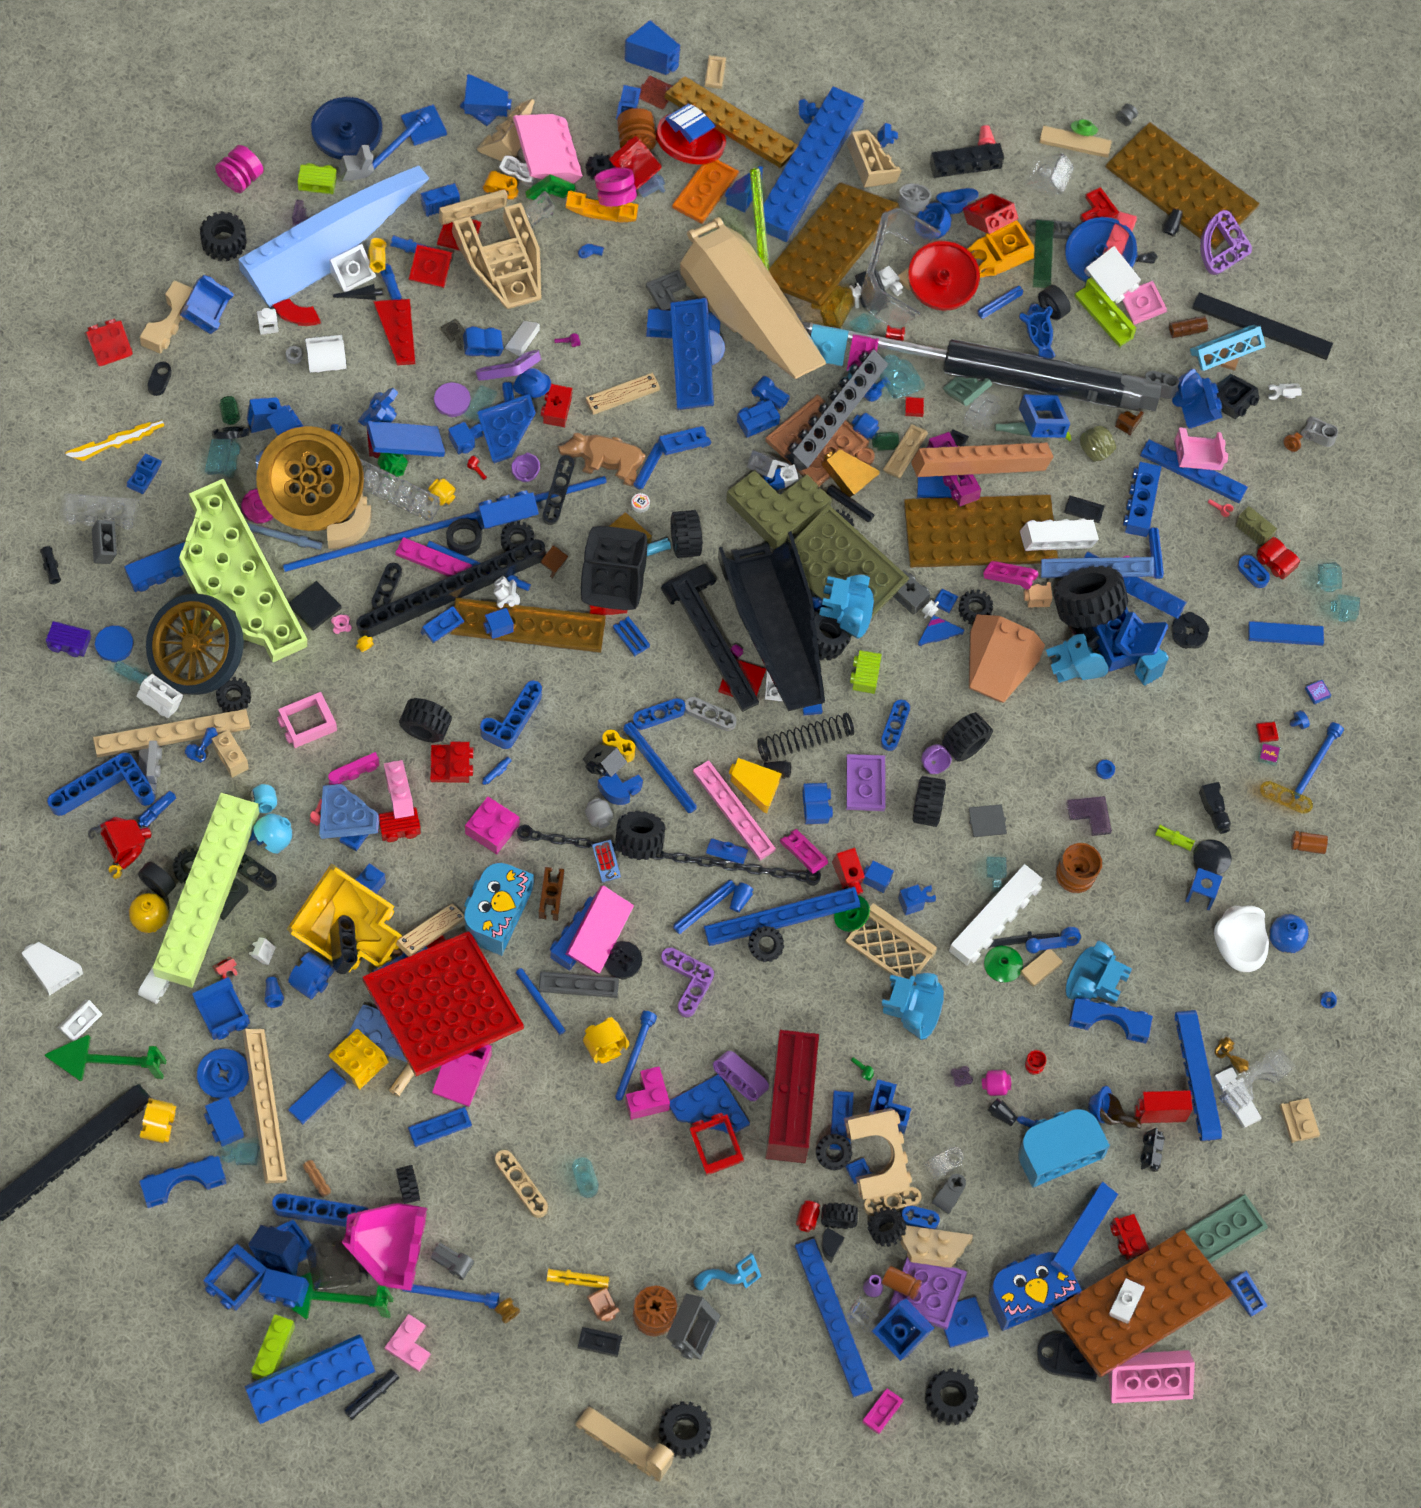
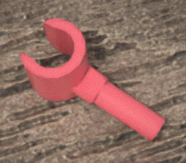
M1211 499L1208 501L1210 505L1220 510L1221 515L1224 517L1230 515L1225 509L1230 512L1234 510L1230 504L1222 506Z
M320 799L315 811H312L310 814V822L316 826L320 824L321 815L319 813L322 799Z

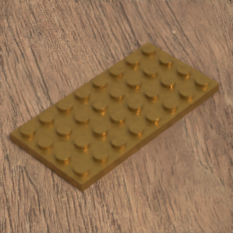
M1151 122L1122 148L1105 167L1168 215H1170L1173 208L1182 211L1180 224L1200 239L1207 223L1223 210L1229 211L1237 224L1240 225L1259 206V202ZM1226 217L1221 218L1222 222L1227 220ZM1217 225L1211 236L1210 245L1213 249H1216L1225 240Z
M839 182L768 269L769 273L783 293L821 306L899 209L898 203Z
M1051 495L980 497L979 500L959 506L953 498L904 499L910 568L989 565L992 561L1006 564H1040L1041 559H1058L1057 550L1025 551L1020 530L1028 521H1054Z

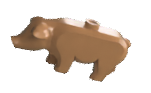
M574 433L573 437L566 444L558 446V451L561 455L573 458L582 457L585 460L583 472L592 474L594 470H598L600 467L618 470L615 476L625 480L624 484L629 486L634 485L636 471L646 457L638 447L622 442L617 437L585 436L581 433Z

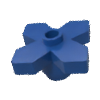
M390 388L384 394L382 392L376 393L370 401L369 408L361 415L358 422L363 426H366L367 422L372 420L375 422L391 423L397 413L390 403L394 401L398 391Z

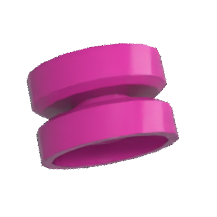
M629 168L607 169L594 177L596 188L598 189V201L603 206L624 205L632 202L637 197L636 187L633 184V171Z

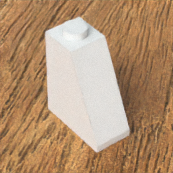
M40 942L28 945L22 952L24 961L49 996L83 974L82 968L78 963Z

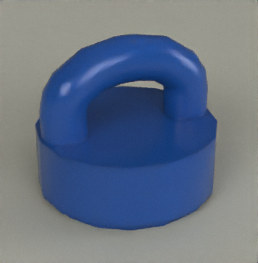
M1302 710L1295 712V720L1290 722V726L1299 725L1302 730L1308 728L1310 722L1305 712Z

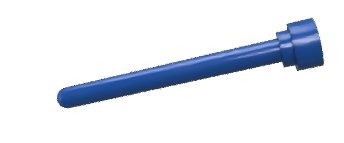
M421 109L416 114V120L373 160L374 169L420 125H427L432 120L425 110Z
M1330 723L1327 728L1328 736L1295 789L1293 798H1300L1332 742L1342 735L1344 728L1340 724Z
M642 1011L640 1017L641 1028L615 1096L618 1101H621L624 1097L648 1029L656 1022L657 1015L650 1011Z
M414 1284L411 1291L401 1289L405 1292L485 1303V1306L491 1309H495L499 1302V1293L497 1292L482 1295Z

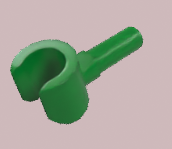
M853 1057L851 1061L863 1070L861 1077L871 1081L874 1076L873 1068L868 1065L865 1066Z

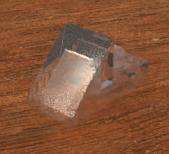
M546 191L524 209L531 228L536 226L543 218L550 220L553 218L555 204Z

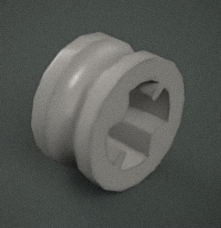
M297 346L289 347L286 350L287 361L291 364L301 362L303 357L302 350ZM293 352H295V354L297 353V357H295V358H294V356L291 357V353H293Z

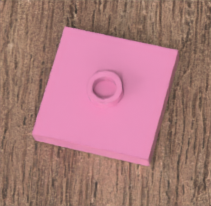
M1153 281L1140 285L1132 293L1128 291L1124 294L1125 298L1122 302L1133 325L1167 312V308Z

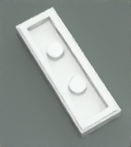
M1233 1067L1214 1076L1243 1128L1261 1120L1260 1114Z

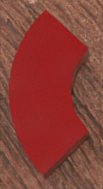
M289 298L272 304L276 313L287 322L289 321L299 326L321 324L313 306L300 307Z

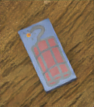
M611 840L593 844L592 847L602 883L621 878Z

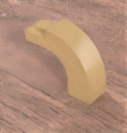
M363 492L351 519L344 523L327 526L328 549L350 546L360 540L367 532L371 523L372 513L371 505H367V496H363Z

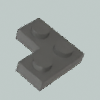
M676 270L646 283V288L660 310L671 311L670 303L677 302L672 293L686 288V282L679 270Z

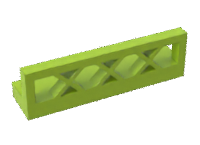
M1092 277L1087 279L1085 288L1075 293L1074 297L1112 340L1121 347L1134 338L1136 327Z

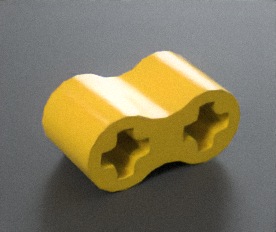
M607 730L603 733L602 745L618 748L627 763L634 759L635 744L631 740L621 738L615 730Z

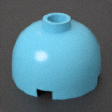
M267 814L260 818L253 826L258 841H264L267 845L265 848L272 853H280L291 842V824L285 817L277 814Z

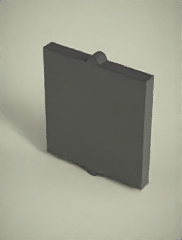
M1002 804L969 807V824L972 826L973 837L1007 834L1006 817H1004Z

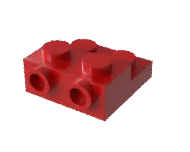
M450 742V745H431L430 782L469 783V776H473V765H469L470 759H473V747H470V742Z

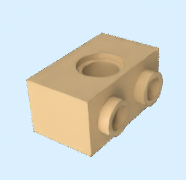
M229 730L212 738L213 748L231 778L249 769L245 755Z

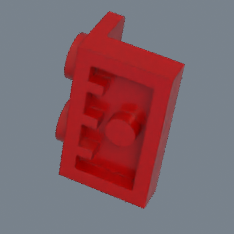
M1135 1214L1120 1219L1118 1217L1113 1218L1110 1229L1114 1237L1117 1236L1119 1252L1121 1255H1125L1126 1260L1140 1256L1150 1250Z

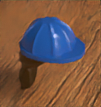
M1103 1086L1099 1092L1090 1098L1088 1110L1099 1123H1106L1107 1125L1121 1124L1128 1128L1141 1129V1122L1137 1118L1127 1116L1124 1113L1119 1099L1112 1094L1108 1086Z

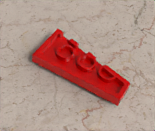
M410 299L374 301L375 309L397 366L415 364Z

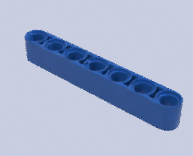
M1196 1010L1175 1012V1021L1178 1023L1176 1025L1179 1040L1182 1042L1180 1044L1182 1057L1185 1058L1186 1076L1189 1077L1188 1086L1191 1095H1193L1194 1114L1197 1115V1118H1195L1198 1133L1201 1134L1199 1139L1201 1142L1221 1139V1124Z

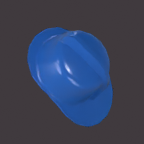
M963 188L940 193L936 198L951 215L963 212V208L967 206V203L975 200L979 193L976 189Z
M530 368L517 376L513 389L518 394H530L532 398H537L549 391L551 380L549 376L538 369Z
M1190 369L1179 377L1178 390L1175 397L1172 398L1174 406L1185 407L1190 405L1204 390L1202 379L1205 378H1201L1195 369Z

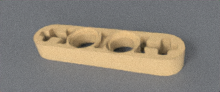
M508 1150L499 1151L495 1156V1163L529 1212L536 1218L545 1216L548 1211L546 1200L512 1153ZM501 1156L504 1158L509 1157L508 1164L512 1167L508 1170L504 1162L500 1163ZM514 1171H518L522 1175L517 1181L510 1178V1174ZM529 1187L533 1190V1194L525 1197L521 1193L522 1189ZM534 1198L539 1206L543 1205L542 1212L539 1210L534 1211L535 1204L532 1201Z

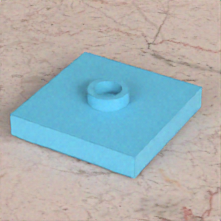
M813 324L811 339L826 363L843 366L849 331Z

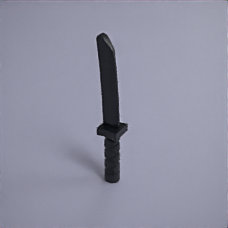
M1029 931L1027 935L993 939L992 944L988 948L1023 944L1030 938L1046 939L1059 937V932L1032 935L1031 931Z

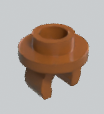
M1298 432L1294 435H1287L1284 438L1285 447L1291 452H1297L1301 448L1300 439L1303 436Z

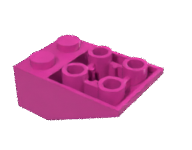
M484 1046L442 1065L432 1093L470 1107L492 1056V1046Z

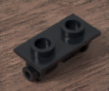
M1158 1128L1147 1131L1143 1137L1144 1149L1140 1157L1142 1170L1150 1167L1151 1171L1157 1172L1161 1168L1162 1154L1156 1153V1150L1163 1151L1165 1137L1163 1132L1158 1131Z

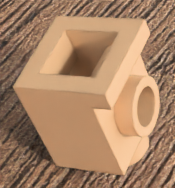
M1047 582L1046 586L1035 584L1030 589L1024 590L1023 597L1024 601H1027L1028 607H1050L1052 602L1051 582Z

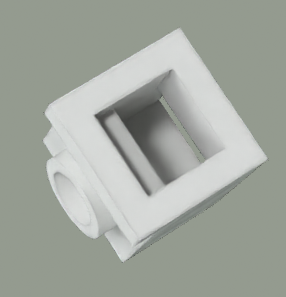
M265 308L262 311H257L260 335L278 332L275 309ZM274 324L273 327L263 328V325Z

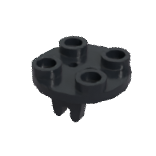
M615 942L604 967L610 975L621 980L631 978L638 973L642 966L643 958L641 951L631 942Z

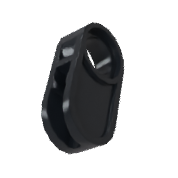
M161 361L154 366L147 384L151 395L160 396L165 392L172 375L169 363ZM166 368L168 372L162 375L158 373V370Z

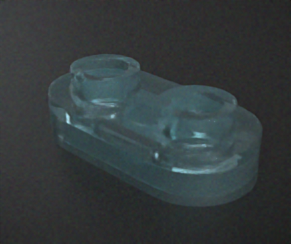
M578 1158L573 1162L572 1172L579 1193L586 1198L594 1197L598 1192L599 1184L592 1163L587 1158ZM580 1167H585L586 1171L580 1172L578 1169ZM585 1186H592V1190H585Z

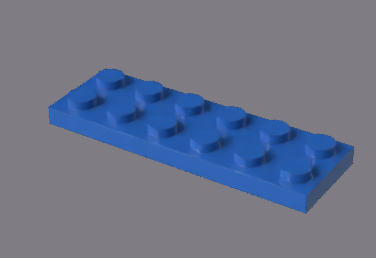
M706 298L670 303L677 409L714 406L708 301Z
M358 1334L244 1387L259 1423L262 1424L374 1373L375 1369L363 1338Z

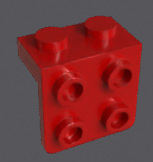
M637 136L628 140L620 150L616 151L609 158L616 168H629L633 171V184L636 190L662 167Z
M114 318L105 321V326L98 327L97 324L88 327V331L84 332L99 366L130 357L133 354L121 320L116 322Z

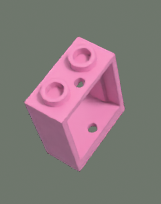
M321 692L278 709V723L281 728H285L286 740L289 744L292 743L294 748L337 731L336 722ZM316 705L325 723L296 735L287 716Z

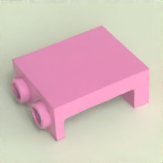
M1179 428L1174 440L1179 467L1222 471L1224 464L1228 461V453L1225 451V440L1222 437V433L1217 432L1214 439L1188 437L1187 429Z

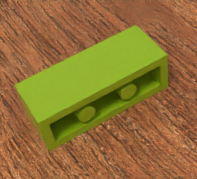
M274 1314L252 1368V1378L259 1380L278 1371L295 1329L293 1320Z

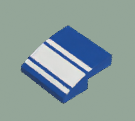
M691 104L685 105L665 118L675 132L679 130L682 132L689 143L715 127L702 111Z

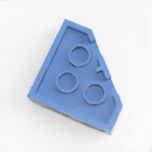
M342 784L323 786L319 831L321 839L378 833L379 815L376 811L370 809L360 798L349 792Z

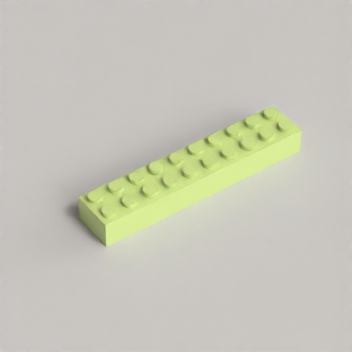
M220 793L153 966L155 977L193 988L252 834L253 826L259 816L258 803Z

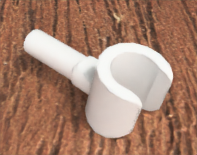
M857 283L855 288L852 285L849 286V290L855 299V308H859V296L863 292Z

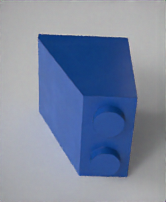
M651 20L625 40L624 60L626 62L664 75L676 71L679 67L680 45Z

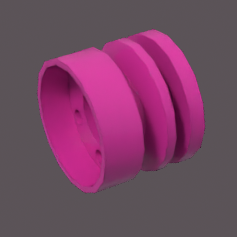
M243 145L234 147L229 152L228 157H224L215 166L217 175L222 182L236 193H242L250 186L251 181H255L264 172L257 156Z

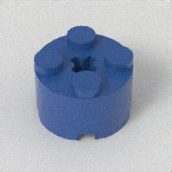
M308 952L300 959L303 963L300 966L296 965L292 970L288 983L307 998L313 999L318 991L323 993L327 988L328 983L326 981L333 974L334 968L316 954Z

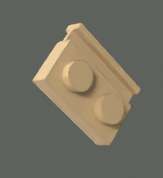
M1309 1098L1280 1105L1291 1143L1320 1136Z

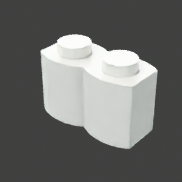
M505 156L499 166L504 175L516 178V180H519L527 187H532L538 181V178L529 175L527 164L520 163L515 157Z

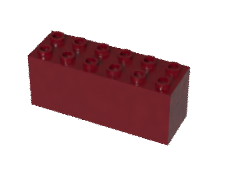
M779 1029L765 1159L806 1163L810 1143L819 1034Z

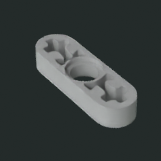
M690 697L685 701V712L688 715L724 731H731L735 728L736 717L734 714L696 697ZM693 703H695L696 708L691 710L690 705H693ZM711 710L715 712L716 716L708 718L705 716V713ZM731 719V723H728V725L724 724V720Z

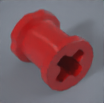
M887 325L885 338L904 342L905 327L893 328Z

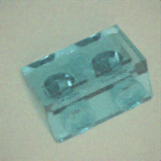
M211 439L205 472L208 475L224 473L228 478H233L240 452L239 445L233 439Z

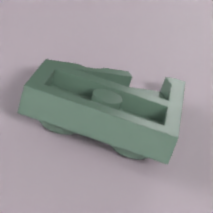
M955 377L943 387V390L947 395L964 406H968L987 390L992 383L990 379L986 378L984 381H977L976 378Z

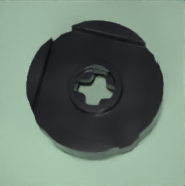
M1193 612L1180 615L1179 619L1176 618L1171 628L1174 642L1185 649H1197L1203 646L1207 641L1210 630L1206 621ZM1186 628H1192L1194 630V634H1187Z

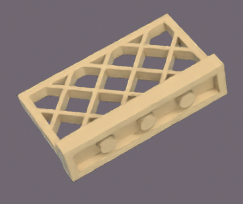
M874 903L870 906L868 918L876 923L877 929L866 930L864 924L862 926L863 931H859L861 928L852 931L845 943L889 974L902 978L904 977L901 975V969L912 968V976L916 977V974L922 971L928 961L936 954L937 950L935 945ZM880 932H890L893 940L881 941ZM878 933L879 942L868 943L866 934ZM864 934L865 944L857 945L852 941L855 935ZM896 943H906L908 951L897 952ZM893 944L895 953L884 954L882 945ZM880 945L881 955L873 956L870 954L869 947ZM920 953L926 957L922 963H913L912 954ZM909 955L911 964L900 966L898 956ZM896 957L897 966H887L885 958Z

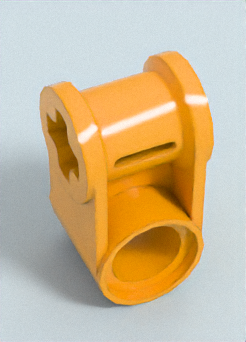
M491 171L483 185V190L486 193H494L505 189L506 192H509V195L507 193V199H514L518 196V183L514 177Z

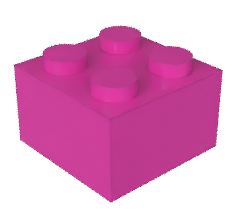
M487 797L466 823L465 834L497 855L519 827L520 817L490 797Z

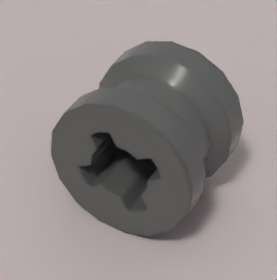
M1125 104L1122 110L1116 114V118L1120 123L1129 126L1133 121L1132 119L1138 116V111L1133 105Z

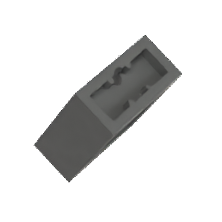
M686 1293L666 1338L672 1343V1347L681 1352L682 1357L692 1360V1358L701 1360L721 1316L703 1297ZM696 1316H698V1319H697L696 1324H695V1326H694V1328H693V1330H692V1332H691V1335H690L688 1341H686L687 1335H688V1333H689V1331H690V1329H691V1327H692V1324H693V1322H694Z

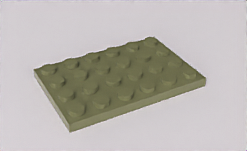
M829 504L794 540L809 588L821 600L823 598L829 599L830 594L823 593L825 585L833 586V584L826 583L828 576L843 580L858 574L870 577L868 588L871 589L874 600L871 619L909 580L905 573Z

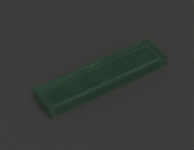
M1036 219L1033 287L1046 288L1051 285L1054 221Z

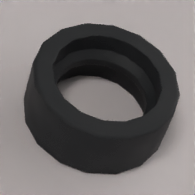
M1049 285L1039 292L1038 301L1040 306L1044 310L1048 306L1053 308L1050 316L1051 319L1058 321L1070 313L1071 305L1069 299L1059 287Z
M458 519L452 522L446 532L449 549L464 556L475 553L482 543L479 525L469 519ZM460 529H468L474 533L475 540L469 545H459L454 542L453 535Z
M147 862L138 872L142 882L161 897L166 898L176 886L171 876L153 862Z

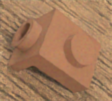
M606 1287L587 1296L596 1317L601 1321H610L616 1317V1313L620 1312Z

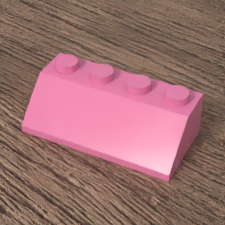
M1190 1351L1139 1353L1110 1371L1108 1378L1111 1403L1193 1399L1194 1360Z

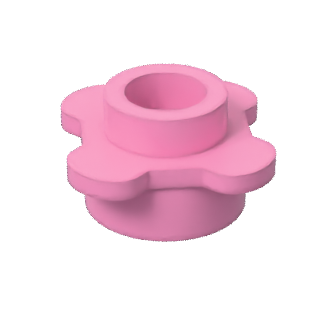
M338 615L331 619L335 634L351 631L352 627L349 625L350 618L348 615Z

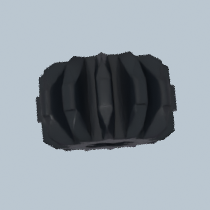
M602 152L600 155L594 153L593 157L589 156L585 168L587 176H591L592 181L595 180L594 177L598 173L616 168L609 160V154L604 156Z

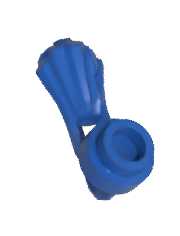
M206 728L200 747L196 744H189L186 747L185 754L189 759L197 762L205 761V749L212 743V738L218 735L216 728Z

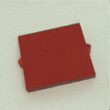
M649 76L646 82L641 85L639 99L664 110L669 102L664 96L672 85Z

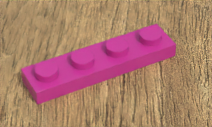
M404 537L395 552V555L448 577L472 566Z

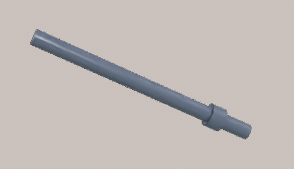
M247 523L251 532L293 542L300 547L306 548L308 546L321 550L323 545L322 542L310 540L309 537L303 535L299 537Z

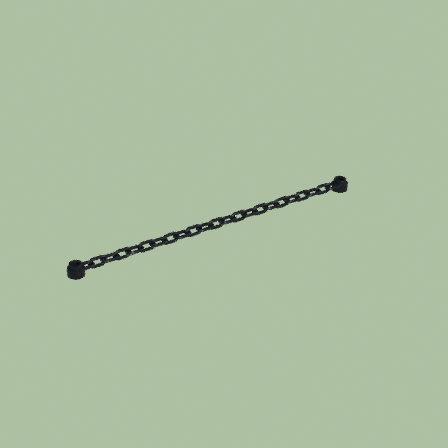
M526 824L519 826L517 829V837L523 842L547 840L553 844L563 845L567 843L579 848H590L593 844L599 843L587 838L577 837L573 839L561 834H542L539 831L532 830ZM526 832L528 836L524 837L521 834ZM532 834H537V838H533ZM554 836L561 837L562 842L553 841L555 839ZM579 840L587 841L586 845H579ZM612 843L614 851H618L615 844ZM661 850L660 857L652 858L658 860L664 858L672 859L677 863H697L699 866L704 867L718 866L730 871L744 870L756 875H761L762 873L770 874L773 877L782 879L787 877L796 878V880L806 882L811 886L817 885L821 879L819 871L814 874L809 870L796 873L789 872L783 868H763V866L757 864L744 865L730 860L717 861L711 857H691L685 853L676 852L672 854L665 853L663 850ZM677 855L685 856L684 860H677ZM702 859L710 860L709 864H703ZM727 863L734 864V868L726 867ZM751 867H758L759 872L750 871ZM775 870H777V871H784V872H783V876H782V875H775V874H776V871H775ZM800 874L805 875V879H801ZM814 876L816 880L812 881L809 877Z

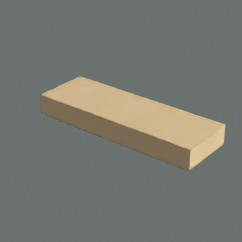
M911 424L884 467V472L900 479L928 435V432Z

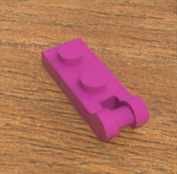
M992 561L983 572L985 579L1020 585L1024 589H1030L1033 584L1032 581L1038 577V572L1032 568Z
M376 752L331 771L328 775L329 785L341 784L346 780H355L366 771L369 773L376 770L377 766H379V757Z
M797 829L791 831L788 837L784 836L780 839V843L784 848L788 849L812 874L828 864V859Z

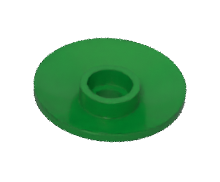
M858 896L860 907L834 914V921L839 929L845 932H852L861 928L866 923L870 914V906L865 898Z
M997 946L986 954L984 967L992 979L1007 983L1020 976V972L1023 969V961L1015 949L1008 946ZM1005 959L1008 963L1003 964L1001 960Z

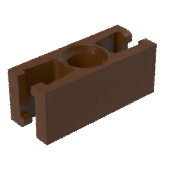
M545 867L539 919H546L547 915H545L544 908L547 904L555 905V910L551 911V915H553L554 921H558L565 869L559 868V874H557L559 881L554 883L548 882V877H550L553 868ZM555 892L556 895L551 897L548 896L547 893Z

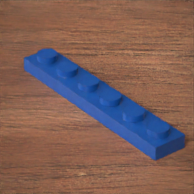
M1150 439L1140 455L1237 503H1240L1248 486L1214 470L1179 467L1177 452Z
M1087 551V553H1086V555H1085L1084 558H1101V557H1099V556H1097V555H1095V554H1093V553ZM1123 577L1128 594L1179 619L1187 603L1186 601L1140 577Z

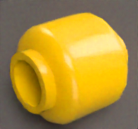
M437 478L428 488L430 491L429 497L439 506H443L446 503L450 505L456 498L453 495L456 491L455 487L444 478L440 480Z

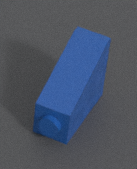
M467 74L464 103L465 114L507 117V111L511 110L512 99H508V91L471 74Z

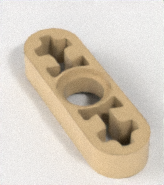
M910 1187L908 1190L868 1198L864 1203V1211L870 1216H875L873 1212L877 1211L879 1213L882 1205L877 1206L876 1210H873L871 1207L868 1208V1206H870V1202L881 1204V1199H883L884 1211L886 1207H890L891 1210L895 1208L896 1211H899L907 1206H917L921 1201V1192L917 1188ZM909 1193H912L913 1196H917L914 1202H912L911 1199L904 1200V1204H902V1198L900 1195L902 1194L903 1198L909 1197ZM895 1197L898 1200V1205L895 1207L889 1206L887 1199Z

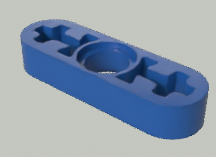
M676 698L638 711L633 716V725L639 730H644L681 717L685 713V702ZM674 705L680 707V711L674 709ZM660 710L664 712L665 716L663 718H656L654 713ZM639 717L645 719V723L642 724L641 721H638Z
M898 700L894 703L882 735L881 746L887 751L897 748L908 718L910 705L905 700ZM900 706H903L904 710L902 711L901 717L897 716L899 711L898 708H900ZM892 722H898L901 725V727L899 729H893L891 728L890 724ZM891 733L894 735L893 743L888 745L886 740L889 739Z

